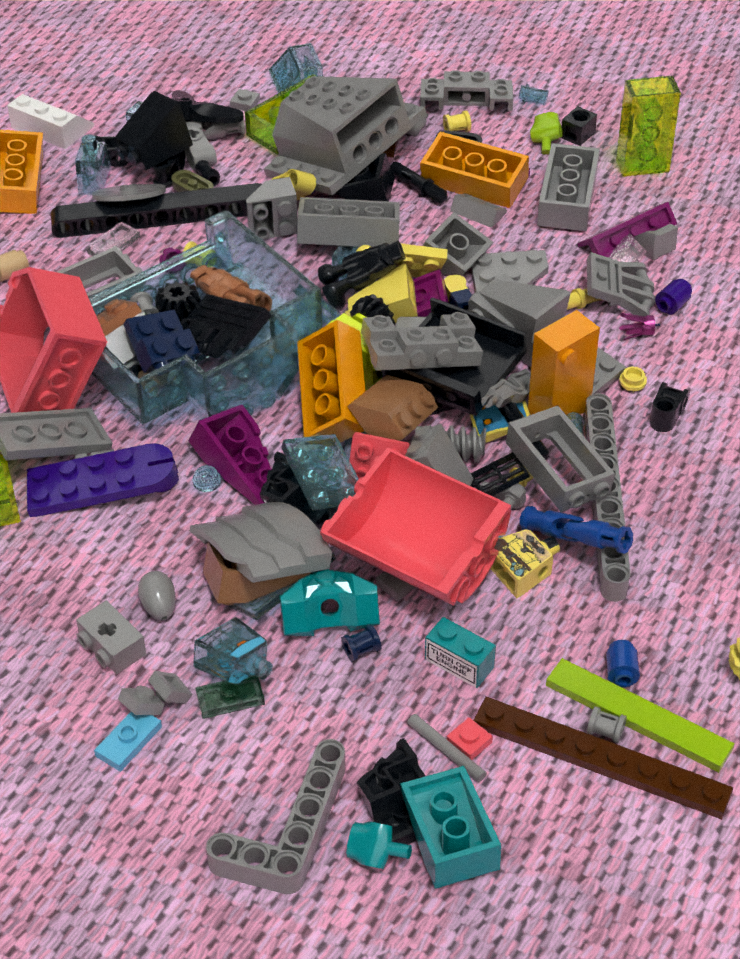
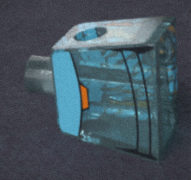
M237 617L225 622L194 642L193 667L232 684H238L251 675L264 680L270 675L273 665L266 660L268 644L266 639Z

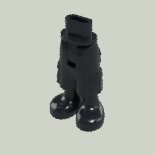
M396 241L390 245L386 242L382 245L371 246L363 251H357L344 257L342 264L336 266L324 264L318 268L319 280L325 285L322 287L323 293L333 308L336 310L341 309L346 304L344 294L348 290L353 288L358 292L370 286L375 280L386 275L392 269L397 268V263L405 260L406 257L401 243ZM347 274V278L339 281L341 276Z

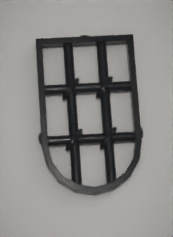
M512 452L471 473L473 477L471 487H476L484 492L498 483H503L484 492L494 496L529 478L530 475ZM514 459V461L508 463L507 465H505V466H503V467H501V468L498 467V466H500V465H502V464H504V463H506V462H508V461ZM517 464L520 467L506 475L501 474V472ZM492 469L494 470L493 472H491V473H489V474H487V475H485V476H483V477H481V478H477V477H479V476H481V475H483V474L489 472V471L492 470ZM522 471L524 472L523 474H521V475H519V476H517V477H515V478H513V479H511V480H509V481H506V479H508V478H510V477H512V476H514V475H516V474H518V473H520V472H522ZM493 476L499 477L484 486L479 484Z

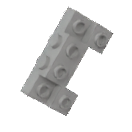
M444 71V79H421L420 106L425 107V100L439 101V109H443V106H489V110H494V102H508V111H513L512 80H490V72Z
M455 312L441 315L439 326L396 328L390 317L383 315L363 318L361 334L367 343L371 363L375 370L481 366L483 350L474 338L476 327L467 314Z

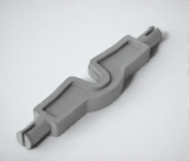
M524 369L511 374L507 380L501 379L497 384L489 388L481 400L482 405H486L485 408H490L493 405L501 408L510 402H523L529 394L531 372Z

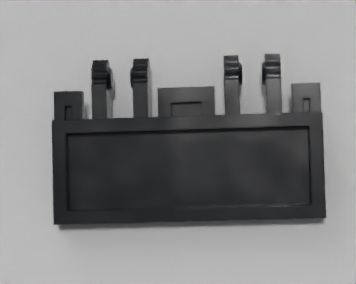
M206 294L190 315L180 323L183 330H191L196 344L197 342L199 343L198 351L202 355H209L212 358L218 359L226 351L235 354L240 347L246 348L272 315L263 307Z

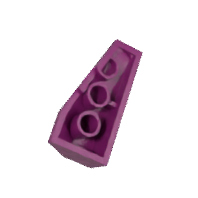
M241 404L199 420L188 441L203 462L254 505L265 503L260 496L263 484L267 481L268 471L272 470L267 459L269 453L267 448L263 447L259 437L261 432L258 424L245 407Z

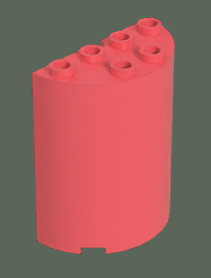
M386 448L380 457L377 456L373 460L367 474L357 480L354 487V493L356 494L353 497L349 495L348 498H344L340 502L337 512L322 525L320 534L328 544L455 606L456 601L460 603L465 602L477 590L491 569L499 553L498 550L494 549L498 537L506 535L511 505L392 449Z

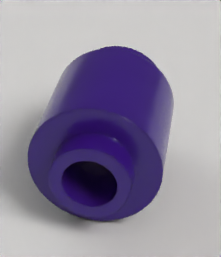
M684 279L672 280L655 297L658 309L669 315L676 313L690 300L692 287Z

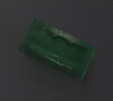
M253 674L247 675L236 684L225 680L195 687L202 719L265 705V698L259 678Z

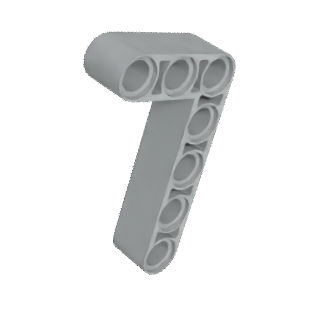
M327 739L317 745L278 846L229 833L214 834L206 843L210 871L222 878L282 894L298 892L305 882L345 774L346 762L343 744L335 739ZM303 842L304 844L295 845L294 843ZM219 854H228L223 857H218ZM254 862H260L259 865H249ZM285 871H293L292 874H283Z

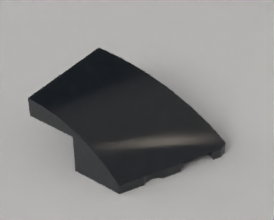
M277 451L274 455L275 462L272 470L268 471L267 481L263 484L260 492L262 500L265 503L283 502L303 512L320 529L326 521V510L337 511L340 502L346 498L345 494L324 486L320 476L299 468L297 459Z
M404 738L396 743V749L386 759L381 757L375 763L374 768L366 772L357 781V786L373 822L392 826V841L408 845L417 841L400 783L422 778L426 775L418 765L417 755Z

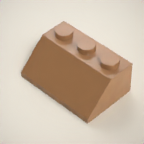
M390 375L382 377L347 406L366 434L398 441L405 438L438 408L433 395L426 390L423 384Z

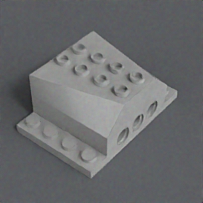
M310 77L297 90L292 91L280 104L272 135L279 156L275 157L264 168L265 174L270 178H274L290 169L311 173L316 178L315 191L334 195L380 154L427 116L425 107L403 101L397 79Z

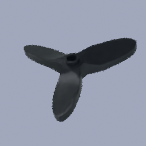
M175 90L172 93V99L180 102L186 122L237 123L244 120V114L239 109L214 103L196 102L190 94L181 90Z

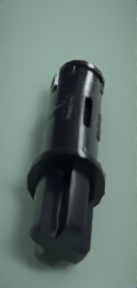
M399 162L391 164L394 176L418 190L421 196H428L439 204L447 200V191L434 184L432 179L422 177Z

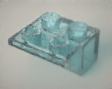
M312 43L289 46L270 67L269 75L279 98L288 97L292 91L297 90L308 78L323 76V67Z

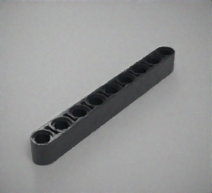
M253 183L165 193L154 197L128 201H95L60 205L53 208L50 213L51 230L56 237L64 238L246 217V199L262 184Z

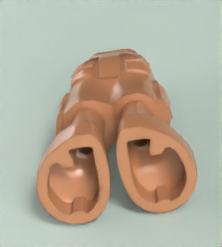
M202 265L194 269L190 274V277L195 281V285L205 294L263 307L269 312L272 308V299L268 294L258 289H250L247 282L236 276H231L226 270Z

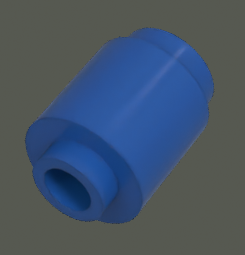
M628 640L612 642L606 652L608 680L622 688L629 687L640 678L637 649Z

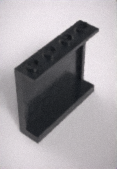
M432 297L430 299L431 312L419 327L439 326L441 315L455 312L467 314L476 327L474 338L483 350L481 366L381 370V376L390 375L423 384L435 400L476 416L484 407L481 400L489 388L497 384L501 379H506L526 354V333Z

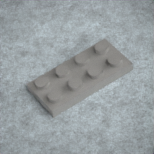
M92 408L0 413V451L5 460L68 456L86 452L89 454L95 451L111 450L113 444Z

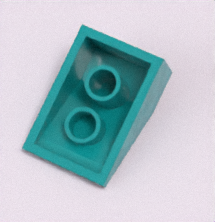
M465 766L400 783L423 862L435 889L500 870L501 843Z

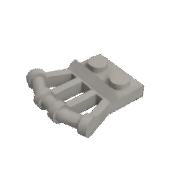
M591 252L586 259L587 295L608 301V306L619 305L633 315H650L649 310L655 305V296L652 294L654 292V283L647 276L646 265L642 262H620Z

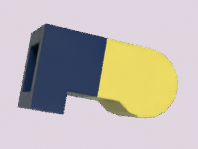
M460 275L447 276L444 281L449 304L468 310V301L473 294H471L466 286V279Z

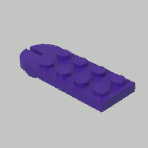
M151 443L27 469V512L30 517H37L154 492H167L174 488L179 481L174 457L166 446Z

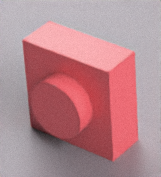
M468 717L448 734L446 739L473 760L492 743L493 736Z

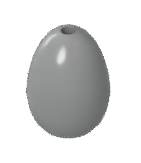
M152 571L145 574L138 584L139 599L150 616L156 620H166L172 615L175 608L176 595L174 585L171 579L163 572Z

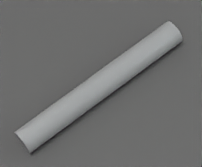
M413 714L408 719V725L459 767L465 766L468 775L478 783L486 777V771L417 714Z

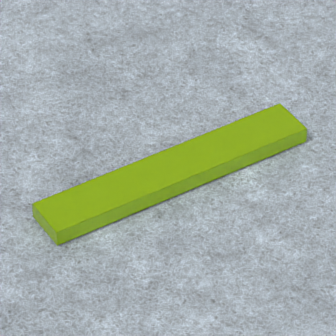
M563 658L546 679L547 687L591 709L599 707L601 711L618 717L622 714L626 715V727L718 773L733 751L735 743Z

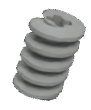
M449 426L448 436L458 453L462 454L464 462H468L470 456L473 455L475 463H479L482 455H485L487 428H484L481 435L478 436L476 427H472L470 434L467 435L464 426H461L458 434H455L453 426Z

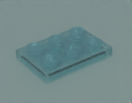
M336 434L283 440L281 449L312 510L338 507L344 498H348L349 495L353 497L356 494L354 493V487L359 478Z

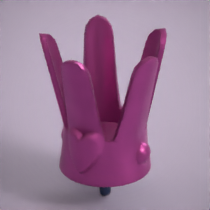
M620 313L627 320L639 322L619 327L620 330L626 331V334L630 335L623 340L640 335L653 336L655 326H660V324H655L653 315L638 316Z

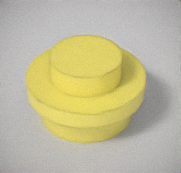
M627 367L621 373L619 383L626 390L639 391L646 386L647 377L641 368Z

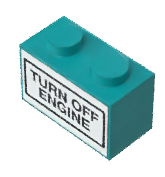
M442 617L425 637V660L475 688L480 686L495 667L496 645L445 617Z

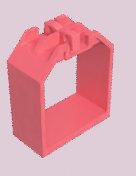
M32 267L12 272L8 281L9 289L5 296L4 306L0 305V382L11 413L74 409L107 344L106 337L82 281L78 276ZM49 327V328H50V332H49V334H48V336H47V338H46V341H45V343H44V345H43V342H44V332H45L46 328Z

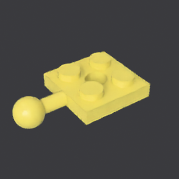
M401 243L406 259L397 264L399 266L406 263L411 276L417 278L439 268L441 270L447 260L448 249ZM362 245L356 250V252L363 251L371 246Z

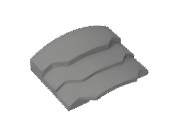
M283 502L242 507L240 514L217 517L214 522L190 526L189 531L204 544L210 542L224 559L237 563L236 570L252 583L330 569L332 551L328 543L323 540L320 530L303 512Z

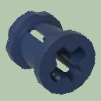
M367 625L364 631L349 636L347 634L341 637L343 649L351 662L357 660L358 656L370 651L378 652L382 649L379 635L372 625Z

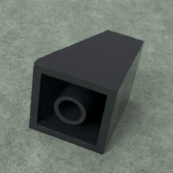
M156 91L149 94L114 137L119 157L145 171L193 145L180 102Z

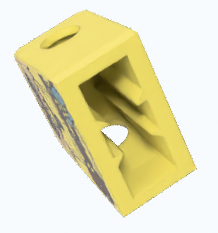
M527 529L500 537L494 548L499 553L491 570L517 599L551 575L553 555L560 552L559 543L553 536L540 541L531 530Z

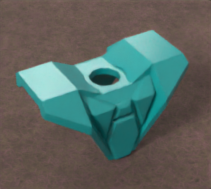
M329 569L314 572L299 579L279 596L284 636H314L317 629L335 626H347L350 632L364 629L367 625L375 626L380 624L377 585L353 573ZM327 599H333L338 602L339 607L336 612L323 613L321 611V604Z

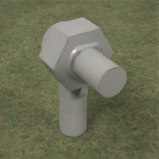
M483 481L480 486H484L489 482ZM519 483L494 495L501 499V501L510 504L513 510L521 508L526 502V490ZM494 485V486L490 487L489 489L485 490L484 492H487V491H489V490H491V489H493V488H495V487H497V486H499V485Z

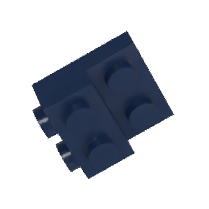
M175 310L128 318L123 323L144 373L152 371L162 373L175 366L180 368L189 367L195 363L196 357L200 354L191 330H183Z

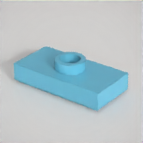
M130 712L95 748V757L121 772L162 728L161 720L153 715H135Z

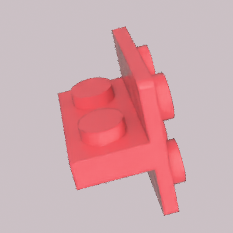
M355 432L352 436L347 485L355 487L357 480L367 474L373 460L377 456L380 457L386 448L405 456L410 444L408 442Z

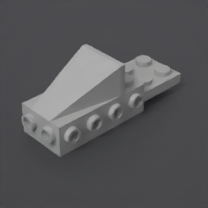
M504 273L498 279L490 281L487 287L479 293L476 292L470 297L468 310L525 332L527 352L521 361L531 367L534 333L565 317L571 293L563 289L518 283ZM599 347L597 349L592 394L602 393L619 379L621 373L626 369V366Z

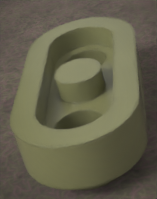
M180 170L172 175V187L177 192L214 188L211 181L189 170Z

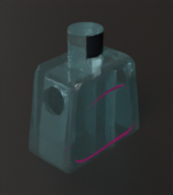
M88 134L81 138L82 142L75 159L79 195H92V192L104 189L111 170L106 143L104 141H96L94 135Z

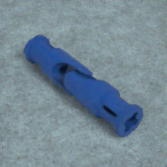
M533 506L525 507L520 516L522 530L539 531L547 537L553 536L556 539L569 542H582L588 546L600 549L606 547L614 548L618 553L622 554L627 553L633 543V532L627 526L620 528L612 527L609 523L598 520L582 522L584 519L579 516L552 510L542 512Z

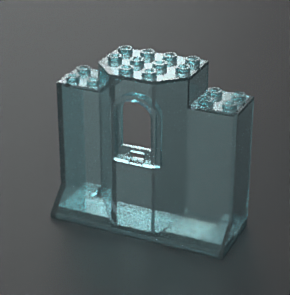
M227 210L205 220L207 241L89 297L96 315L105 311L104 306L114 299L130 301V298L138 292L149 293L153 298V306L155 307L158 288L165 287V283L174 284L175 281L178 283L187 281L188 285H195V281L190 277L191 272L202 265H206L207 267L226 270L231 276H236L247 282L250 289L263 291L272 299V308L269 311L272 317L250 344L235 354L226 351L222 354V357L227 361L207 372L198 366L197 363L209 358V355H202L200 353L194 362L185 354L138 379L133 371H130L105 346L92 375L142 425L181 406L189 400L206 417L241 404L251 416L264 408L271 407L280 400L299 371L297 341L322 328L321 289ZM195 285L197 292H199V296L202 300L206 294L203 293L201 289Z

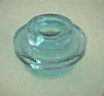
M201 466L193 475V486L201 492L214 491L221 484V475L212 466Z

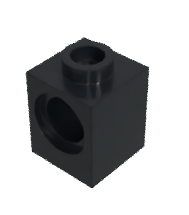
M577 106L562 119L561 138L581 146L595 134L597 114Z

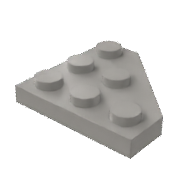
M545 250L484 253L471 267L475 293L483 290L490 281L498 279L504 273L518 283L533 285V282L539 277L543 278L548 274L549 265Z

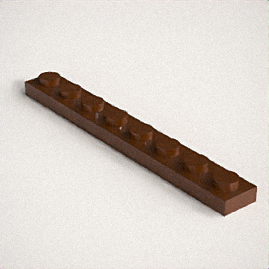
M486 696L473 720L488 733L721 820L734 787Z

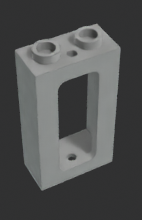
M116 246L57 271L58 273L80 277L85 289L111 277L119 278L87 293L95 313L104 310V306L114 299L126 300L138 292H144L143 281H145V276L142 269L136 267L131 262L129 256L123 254Z
M558 405L509 422L506 444L560 512L571 508H578L587 502L602 499L611 493L615 473ZM545 438L550 439L583 481L566 486L532 443Z

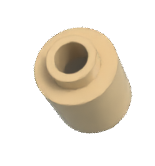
M12 250L0 255V282L10 279L12 272L29 267L28 259L22 250Z

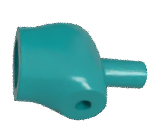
M355 822L350 830L346 854L347 858L356 860L362 865L384 869L389 855L409 859L412 854V846L393 842L392 826L376 822Z

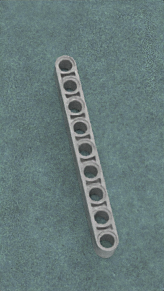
M595 393L586 400L584 417L586 440L612 469L615 476L611 493L602 499L592 501L593 520L607 522L612 527L620 528L625 526L612 402L607 395ZM596 548L601 595L613 602L625 599L630 579L628 552L622 554L618 553L614 548Z

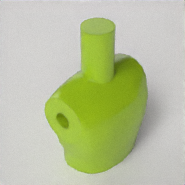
M547 112L535 116L534 124L530 130L532 142L542 143V154H549L551 141L562 137L559 115L555 112Z

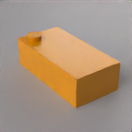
M0 130V212L37 213L43 161V132Z
M439 132L421 160L420 170L422 177L432 179L434 184L444 190L458 194H469L484 201L511 208L529 178V156Z
M578 310L534 333L528 400L530 415L557 405L570 420L585 412L586 400L592 395L600 327Z
M336 320L297 341L304 440L326 449L351 438L355 432L361 433L364 431L347 407L365 392L360 331Z

